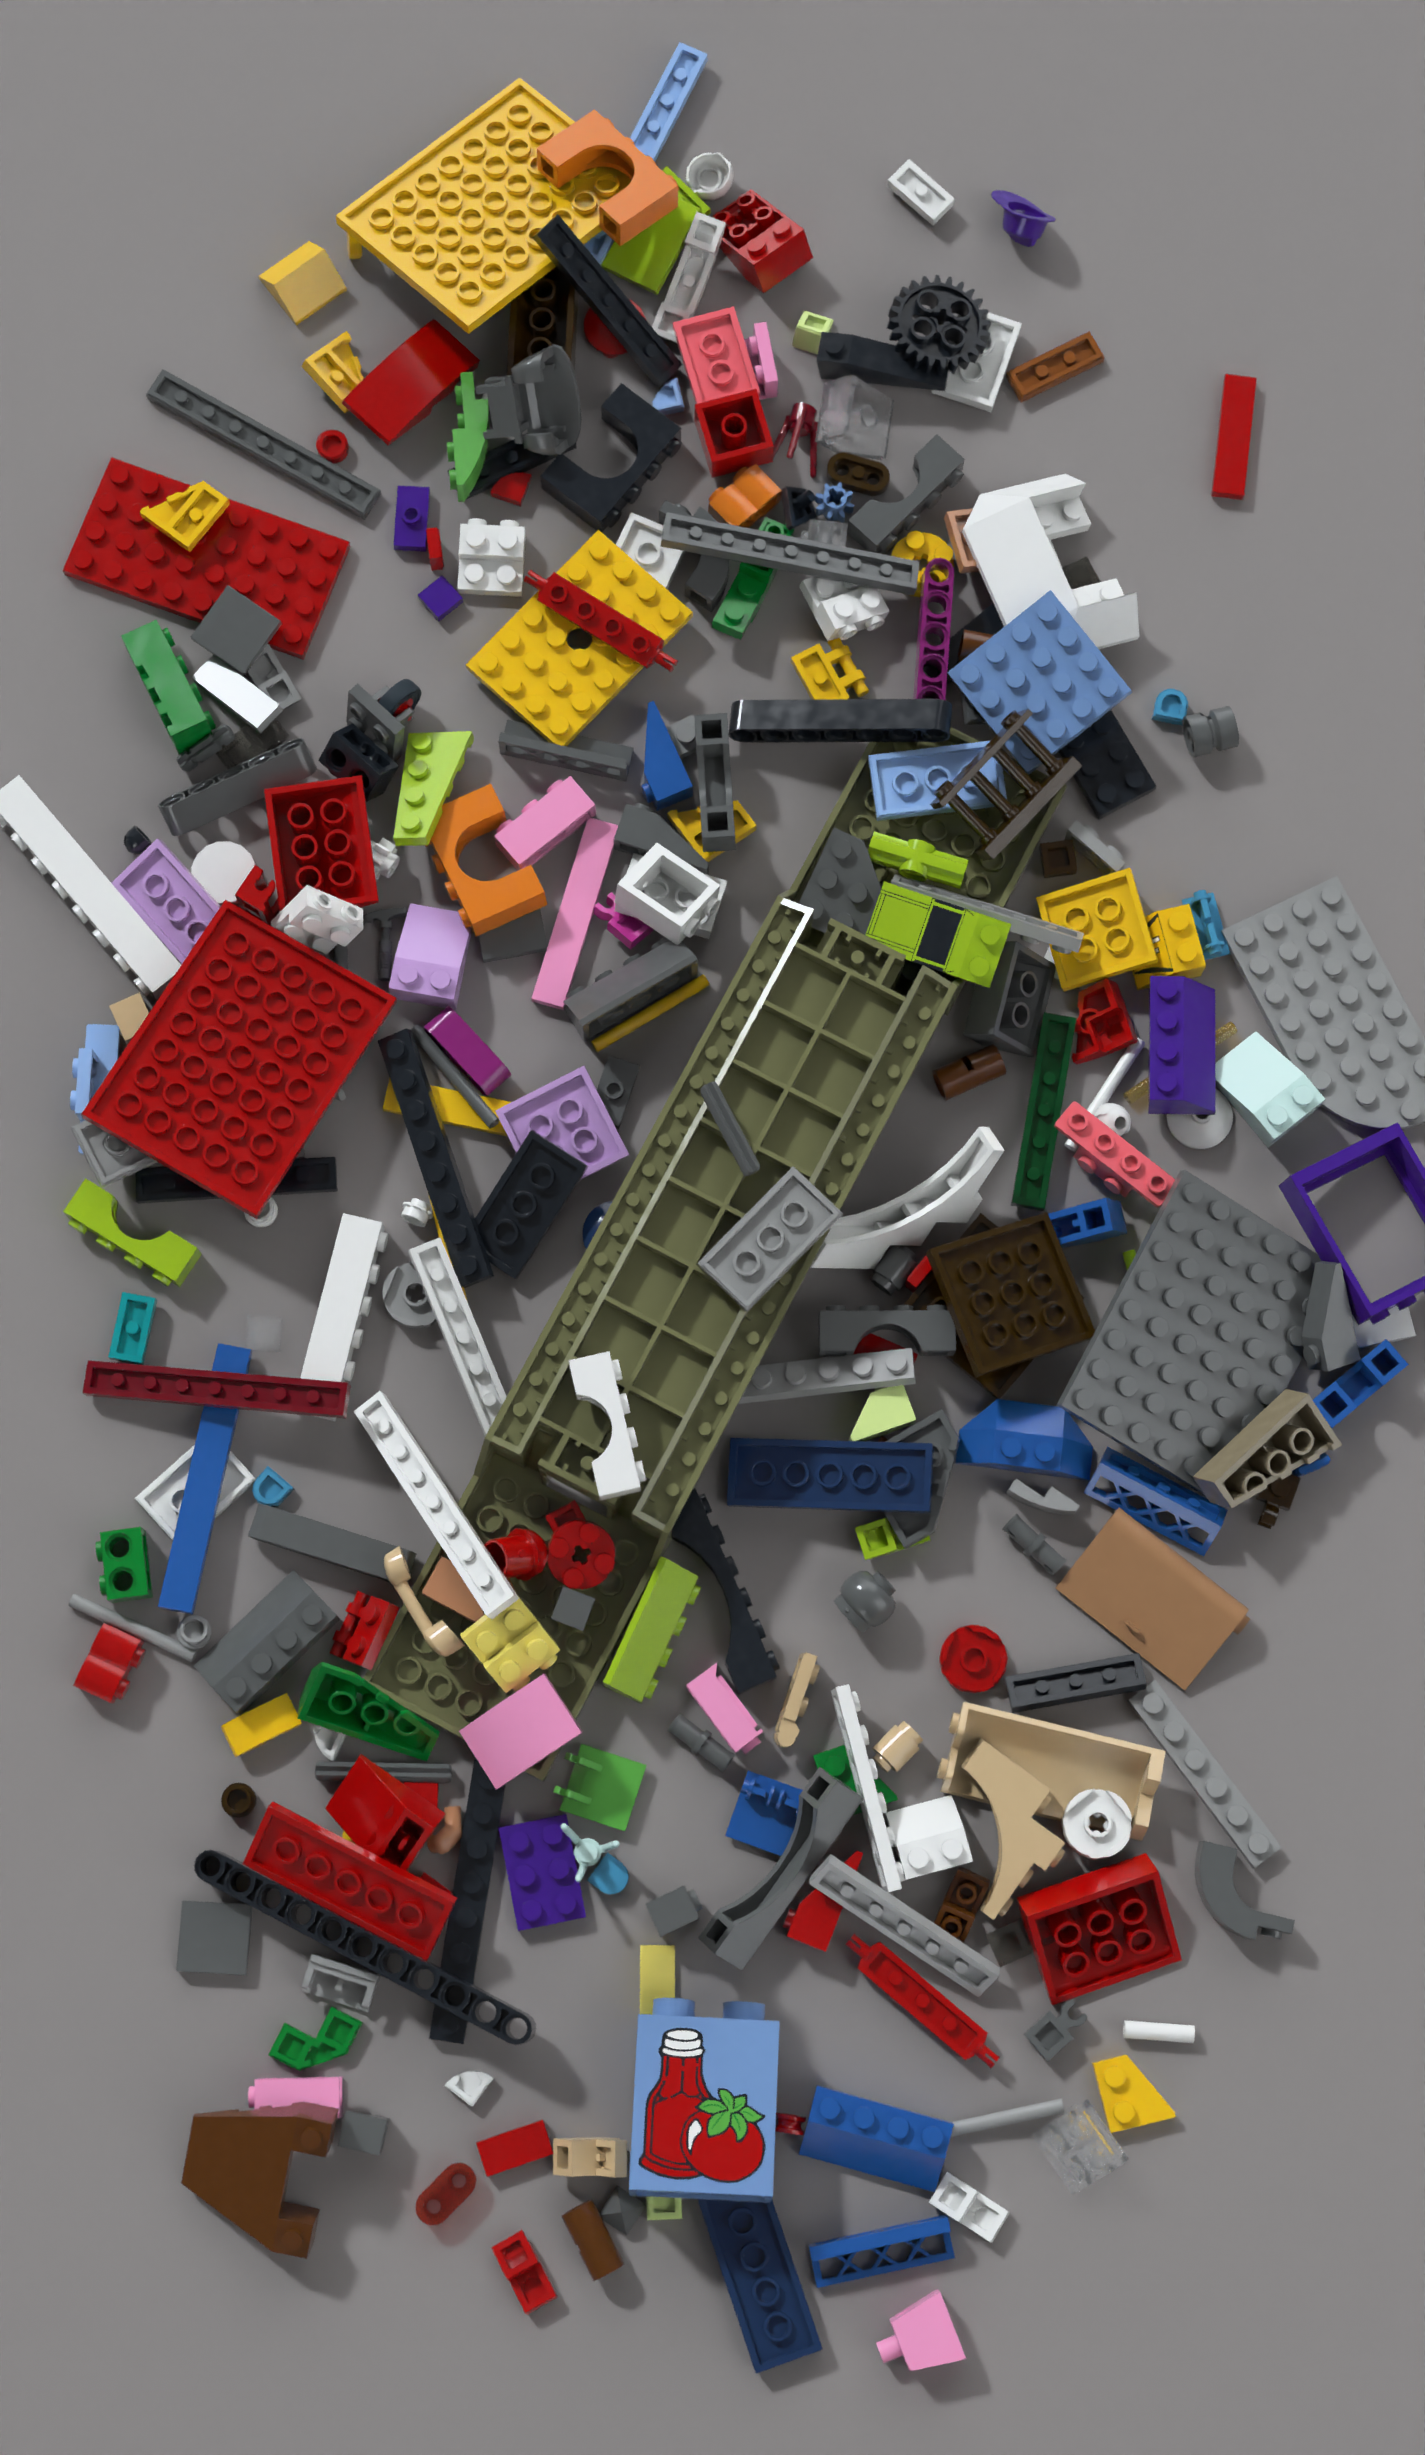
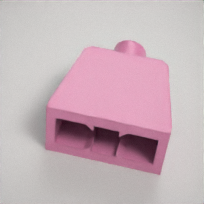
M938 2289L890 2318L889 2320L895 2335L876 2342L883 2364L903 2356L909 2371L966 2359L943 2297Z

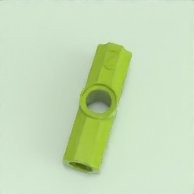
M875 831L868 848L872 863L896 869L902 876L913 880L925 881L928 879L958 889L961 887L969 862L967 859L938 851L932 844L923 840L909 839L905 841Z

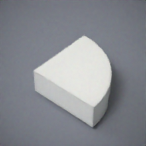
M314 1724V1737L318 1748L324 1756L335 1762L346 1735Z
M466 2071L451 2078L445 2086L473 2107L494 2077L481 2071Z

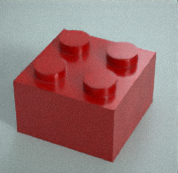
M757 389L694 405V421L711 478L737 472L743 467L750 468L755 464L760 466L773 462L774 445Z

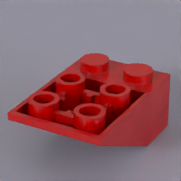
M752 189L740 195L738 199L712 216V218L726 223L719 248L744 278L762 293L767 292L813 259L804 229Z
M360 1754L325 1807L356 1845L405 1871L411 1867L446 1814L362 1754Z

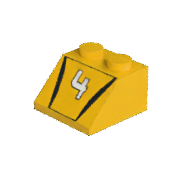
M1190 904L1159 910L1145 916L1158 962L1132 970L1137 991L1149 988L1150 976H1184L1189 979L1201 976L1206 967V962Z

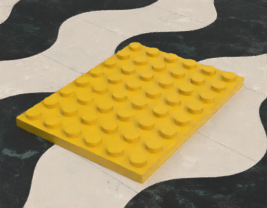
M519 77L336 215V223L465 332L470 334L556 267L532 238L541 228L558 214L584 245L602 231L599 227V205L626 188L631 180L623 172L610 167L588 169L558 189L537 170V147L575 123V121Z

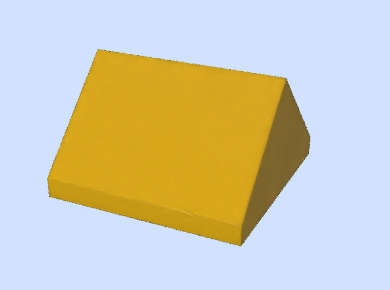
M310 241L258 276L262 284L295 325L304 321L347 290L325 249Z

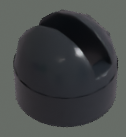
M135 825L124 836V845L132 854H141L152 844L147 835Z

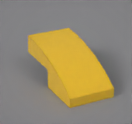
M285 1693L223 1724L221 1729L236 1758L266 1744L269 1740L299 1727L302 1722L300 1719H297L298 1714L288 1693Z

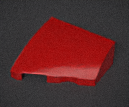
M1106 978L1079 992L1077 1003L1079 1017L1076 1020L1074 1031L1078 1034L1076 1053H1072L1073 1063L1081 1064L1139 1042L1117 983Z

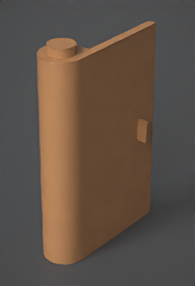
M1120 1507L1113 1513L1098 1535L1056 1586L1059 1592L1136 1653H1139L1141 1657L1184 1691L1230 1634L1234 1631L1238 1635L1250 1620L1246 1616L1249 1610L1246 1606Z

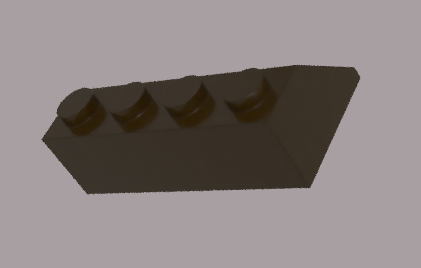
M557 267L553 268L511 301L506 375H512L511 368L522 360L553 344L563 348L575 372L579 293Z

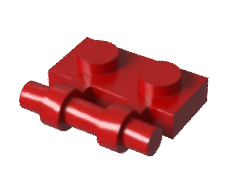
M357 1591L353 1602H349L345 1609L347 1615L340 1631L336 1630L332 1640L335 1642L329 1653L371 1671L400 1607Z

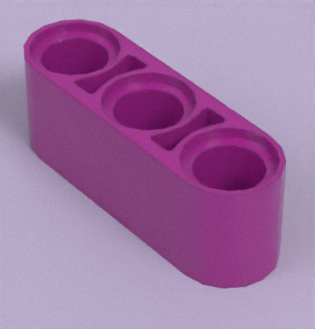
M447 1006L423 1027L435 1044L484 1096L490 1095L512 1075L505 1064L450 1006Z

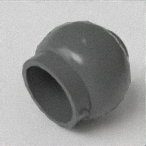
M859 1571L845 1580L840 1589L841 1594L834 1600V1603L846 1618L864 1633L871 1626H879L891 1617L896 1606L892 1594L896 1589L879 1571L873 1575L868 1571Z

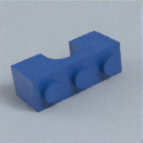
M1385 1339L1315 1397L1313 1401L1330 1427L1333 1428L1409 1364L1391 1343Z

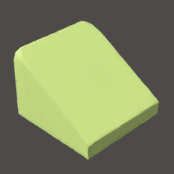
M804 311L796 326L792 343L793 347L818 354L822 332L831 331L834 320Z

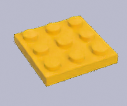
M1131 868L1036 897L1042 920L1084 933L1078 953L1071 951L1070 954L1061 953L1052 949V944H1049L1061 988L1064 992L1158 962Z

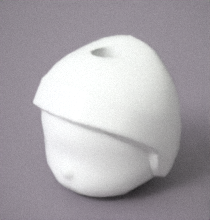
M1103 1104L1094 1115L1119 1136L1128 1133L1131 1128L1129 1113L1118 1104Z

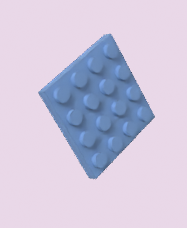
M1051 590L947 672L996 735L1003 728L1001 722L1012 711L1016 710L1018 713L1019 711L1029 709L1033 714L1024 725L1052 755L1056 754L1132 693L1129 686ZM1015 734L1004 744L1028 775L1043 764Z

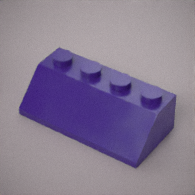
M1150 976L1148 1114L1215 1115V989L1184 976Z

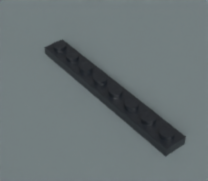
M406 1028L378 1040V1044L455 1274L461 1288H467L494 1277L412 1030Z
M474 1760L452 1893L453 1896L457 1897V1900L448 1918L441 1968L473 1985L506 1787L505 1784L496 1790L478 1760ZM455 1985L449 1990L448 1997L450 2002L455 2006L462 2004L465 1999L463 1988ZM434 2004L429 2039L464 2044L468 2021Z

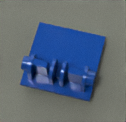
M748 1770L725 1836L782 1856L795 1828L799 1809V1795L803 1790Z

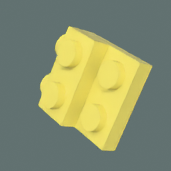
M520 1597L495 1618L490 1619L485 1614L460 1634L463 1641L482 1662L485 1669L505 1693L511 1689L517 1692L526 1686L530 1681L529 1675L539 1667L541 1670H545L552 1666L557 1660L556 1653L560 1651L555 1640Z

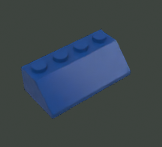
M816 2085L799 2155L935 2192L954 2124L943 2119Z

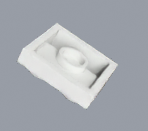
M472 518L468 520V524L461 523L458 593L522 597L526 544L525 527L519 526V523L514 520H503L500 522V525H487V521L484 519Z
M816 576L803 580L799 585L827 641L839 637L841 640H845L863 629L868 631L875 630L884 624V619L890 612L877 588Z
M306 885L271 921V926L308 947L328 954L337 944L346 947L363 930V908Z

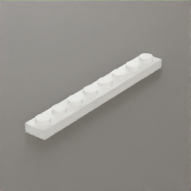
M381 1391L377 1392L358 1407L354 1413L486 1616L490 1619L495 1618L518 1600V1595L387 1396Z

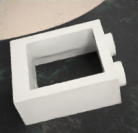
M656 843L617 884L614 903L676 945H679L686 936L691 938L696 933L701 920L706 915L710 917L717 910L720 904L718 899L720 884ZM660 872L698 896L680 917L642 892Z

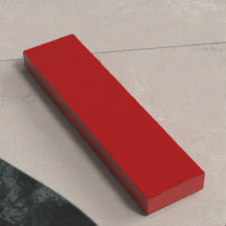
M1225 374L1211 491V496L1237 500H1243L1257 381L1255 377Z

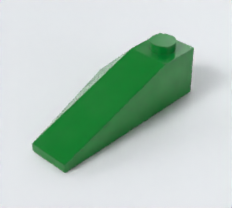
M321 1662L312 1668L300 1695L297 1719L426 1762L439 1737L437 1729L355 1672L325 1662Z

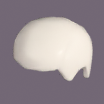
M719 152L713 154L703 153L694 157L686 172L688 187L700 199L712 201L725 196L732 186L734 177L731 162Z

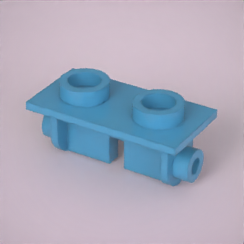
M1199 890L1193 893L1194 897L1182 899V905L1190 904L1204 959L1208 960L1230 955L1228 943L1221 932L1223 925L1214 893L1207 894L1206 890Z

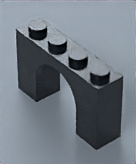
M622 383L602 404V420L633 444L637 451V457L633 465L619 476L600 478L587 473L565 455L560 454L540 476L541 488L596 531L600 530L601 532L607 526L612 528L618 522L622 514L621 510L627 503L633 504L642 491L641 487L647 480H654L661 471V464L668 456L670 458L675 456L682 445L681 427Z

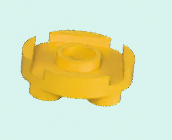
M911 531L895 545L891 556L910 560L924 558L927 560V564L935 558H943L948 560L954 568L952 548L943 539L931 533ZM925 567L918 572L917 589L915 594L911 596L920 597L921 580ZM934 570L930 572V576L935 582H944L946 580L944 573Z

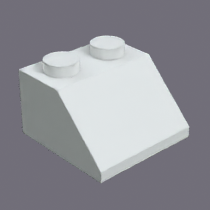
M952 1795L885 1813L888 1826L892 1828L896 1842L894 1848L898 1861L901 1862L905 1880L973 1862L965 1830Z

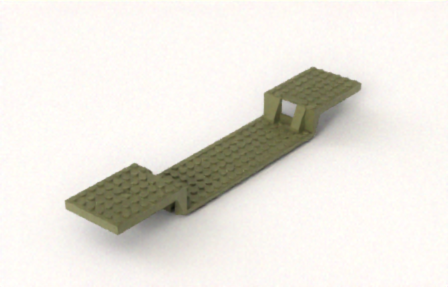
M952 727L950 729V738L942 742H869L791 888L777 896L484 1438L474 1474L458 1502V1506L484 1545L490 1539L506 1537L515 1528L538 1533L544 1539L547 1548L554 1532L545 1516L573 1501L571 1498L547 1486L551 1478L608 1507L605 1517L577 1502L585 1519L603 1527L610 1535L615 1546V1564L607 1578L592 1588L572 1589L596 1599L584 1631L551 1619L563 1586L568 1587L553 1576L548 1563H546L543 1571L528 1581L518 1580L516 1577L510 1578L517 1595L560 1648V1651L556 1653L557 1660L545 1670H541L540 1667L529 1675V1683L542 1674H546L575 1720H577L640 1601L660 1556L664 1555L670 1544L672 1529L830 1229L748 1312L713 1281L697 1263L793 1166L841 1210L944 1014L948 1016L966 982L964 979L949 974L942 977L925 965H922L914 982H911L901 976L906 955L832 918L828 922L825 933L812 928L814 909L801 905L799 902L833 828L835 827L863 840L867 850L875 831L905 841L909 839L923 840L932 844L938 851L967 859L969 862L960 889L928 879L920 882L1005 908L1068 785L1064 784L992 860L983 861L975 851L981 845L979 842L980 837L956 812L877 821L868 756L980 742ZM1012 758L1021 767L1017 760ZM1003 769L1007 800L1011 805L1016 804L1018 806L1026 798L1023 795L1025 791ZM1035 769L1028 776L1034 782L1038 781L1040 783L1047 775ZM996 807L973 809L989 828L994 827L996 830L1004 821L1001 818L1003 814ZM872 863L881 889L884 881L891 883L895 874L901 875L896 869ZM715 1081L718 1084L760 1164V1170L752 1175H743L700 1093V1088L710 1082ZM610 1351L611 1360H619L623 1380L616 1381L619 1394L626 1393L630 1413L624 1414L627 1428L634 1426L638 1447L632 1448L635 1462L642 1461L646 1481L640 1482V1492L600 1500L592 1461L601 1456L608 1447L612 1436V1426L608 1416L597 1405L588 1401L577 1400L569 1360ZM437 1541L413 1585L412 1591L431 1623L434 1625L443 1620L466 1646L448 1657L437 1654L426 1643L405 1604H403L391 1626L372 1670H367L363 1679L409 1711L464 1739L459 1732L461 1729L515 1692L511 1689L505 1693L461 1638L460 1634L474 1623L430 1600L421 1593L441 1556L450 1560ZM580 1545L574 1548L575 1554L571 1556L572 1560H579L581 1563L586 1562L587 1555L591 1553L590 1549H582ZM562 1747L524 1772L544 1782Z

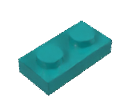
M122 1292L108 1356L109 1359L138 1365L144 1364L157 1304L156 1298Z

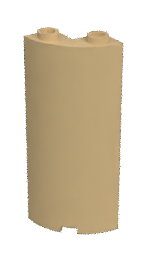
M963 1702L959 1714L953 1712L948 1733L954 1735L948 1759L941 1758L937 1778L943 1779L941 1792L989 1804L977 1782L961 1767L981 1738L1051 1789L1048 1793V1796L1051 1797L1049 1804L1040 1815L1036 1812L1034 1815L1061 1821L1066 1806L1079 1793L1088 1789L1110 1791L1121 1797L1131 1812L1130 1838L1139 1841L1143 1840L1149 1828L1153 1797L1161 1782L1166 1751ZM1091 1815L1089 1817L1091 1824L1088 1827L1104 1832L1105 1829L1102 1825L1106 1822L1102 1816L1095 1818Z

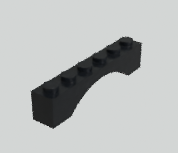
M694 1488L672 1529V1539L686 1546L703 1560L714 1573L724 1592L731 1624L730 1645L725 1665L738 1695L775 1680L777 1677L775 1671L780 1669L773 1651L766 1652L761 1639L765 1638L766 1634L758 1618L752 1620L747 1608L753 1605L746 1588H738L734 1576L739 1575L732 1556L725 1558L720 1546L726 1543L718 1524L712 1526L707 1514L711 1513L712 1510L706 1495H698L696 1488Z

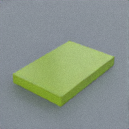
M678 198V207L631 240L622 246H619L614 241L601 264L602 268L658 295L685 245V240L696 212L702 213L701 208Z

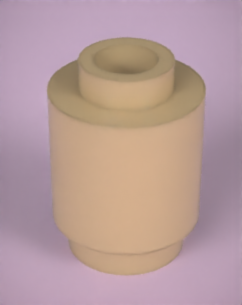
M903 1721L899 1726L894 1725L872 1748L876 1753L873 1759L885 1772H888L890 1769L898 1772L920 1749L918 1745L923 1739L910 1725Z

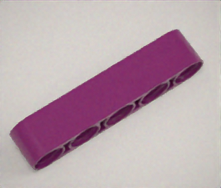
M943 558L931 560L927 564L921 580L913 699L931 697L933 699L946 700L954 568L948 560ZM934 570L944 573L946 580L944 582H935L931 578L930 572ZM930 602H937L942 605L944 612L934 614L928 609V604ZM932 633L940 637L942 644L932 646L927 643L925 636ZM927 665L935 666L939 671V676L936 678L926 676L923 667Z

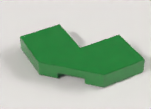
M332 2006L316 2038L284 2023L268 2055L298 2071L347 2055L363 2022Z

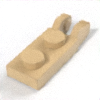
M807 1652L799 1655L775 1727L776 1732L773 1738L779 1747H791L796 1741L795 1738L798 1737L799 1729L796 1719L797 1716L803 1717L809 1698L804 1697L808 1683L814 1685L820 1665L815 1664L816 1655Z

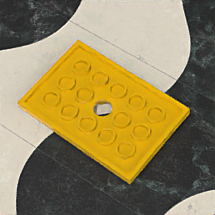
M597 530L556 572L561 577L662 638L664 646L693 617V612L600 530ZM538 590L466 664V669L549 743L567 747L644 667L591 635L592 642L585 650L580 648L572 649L567 643V637L572 630L580 627L537 601Z

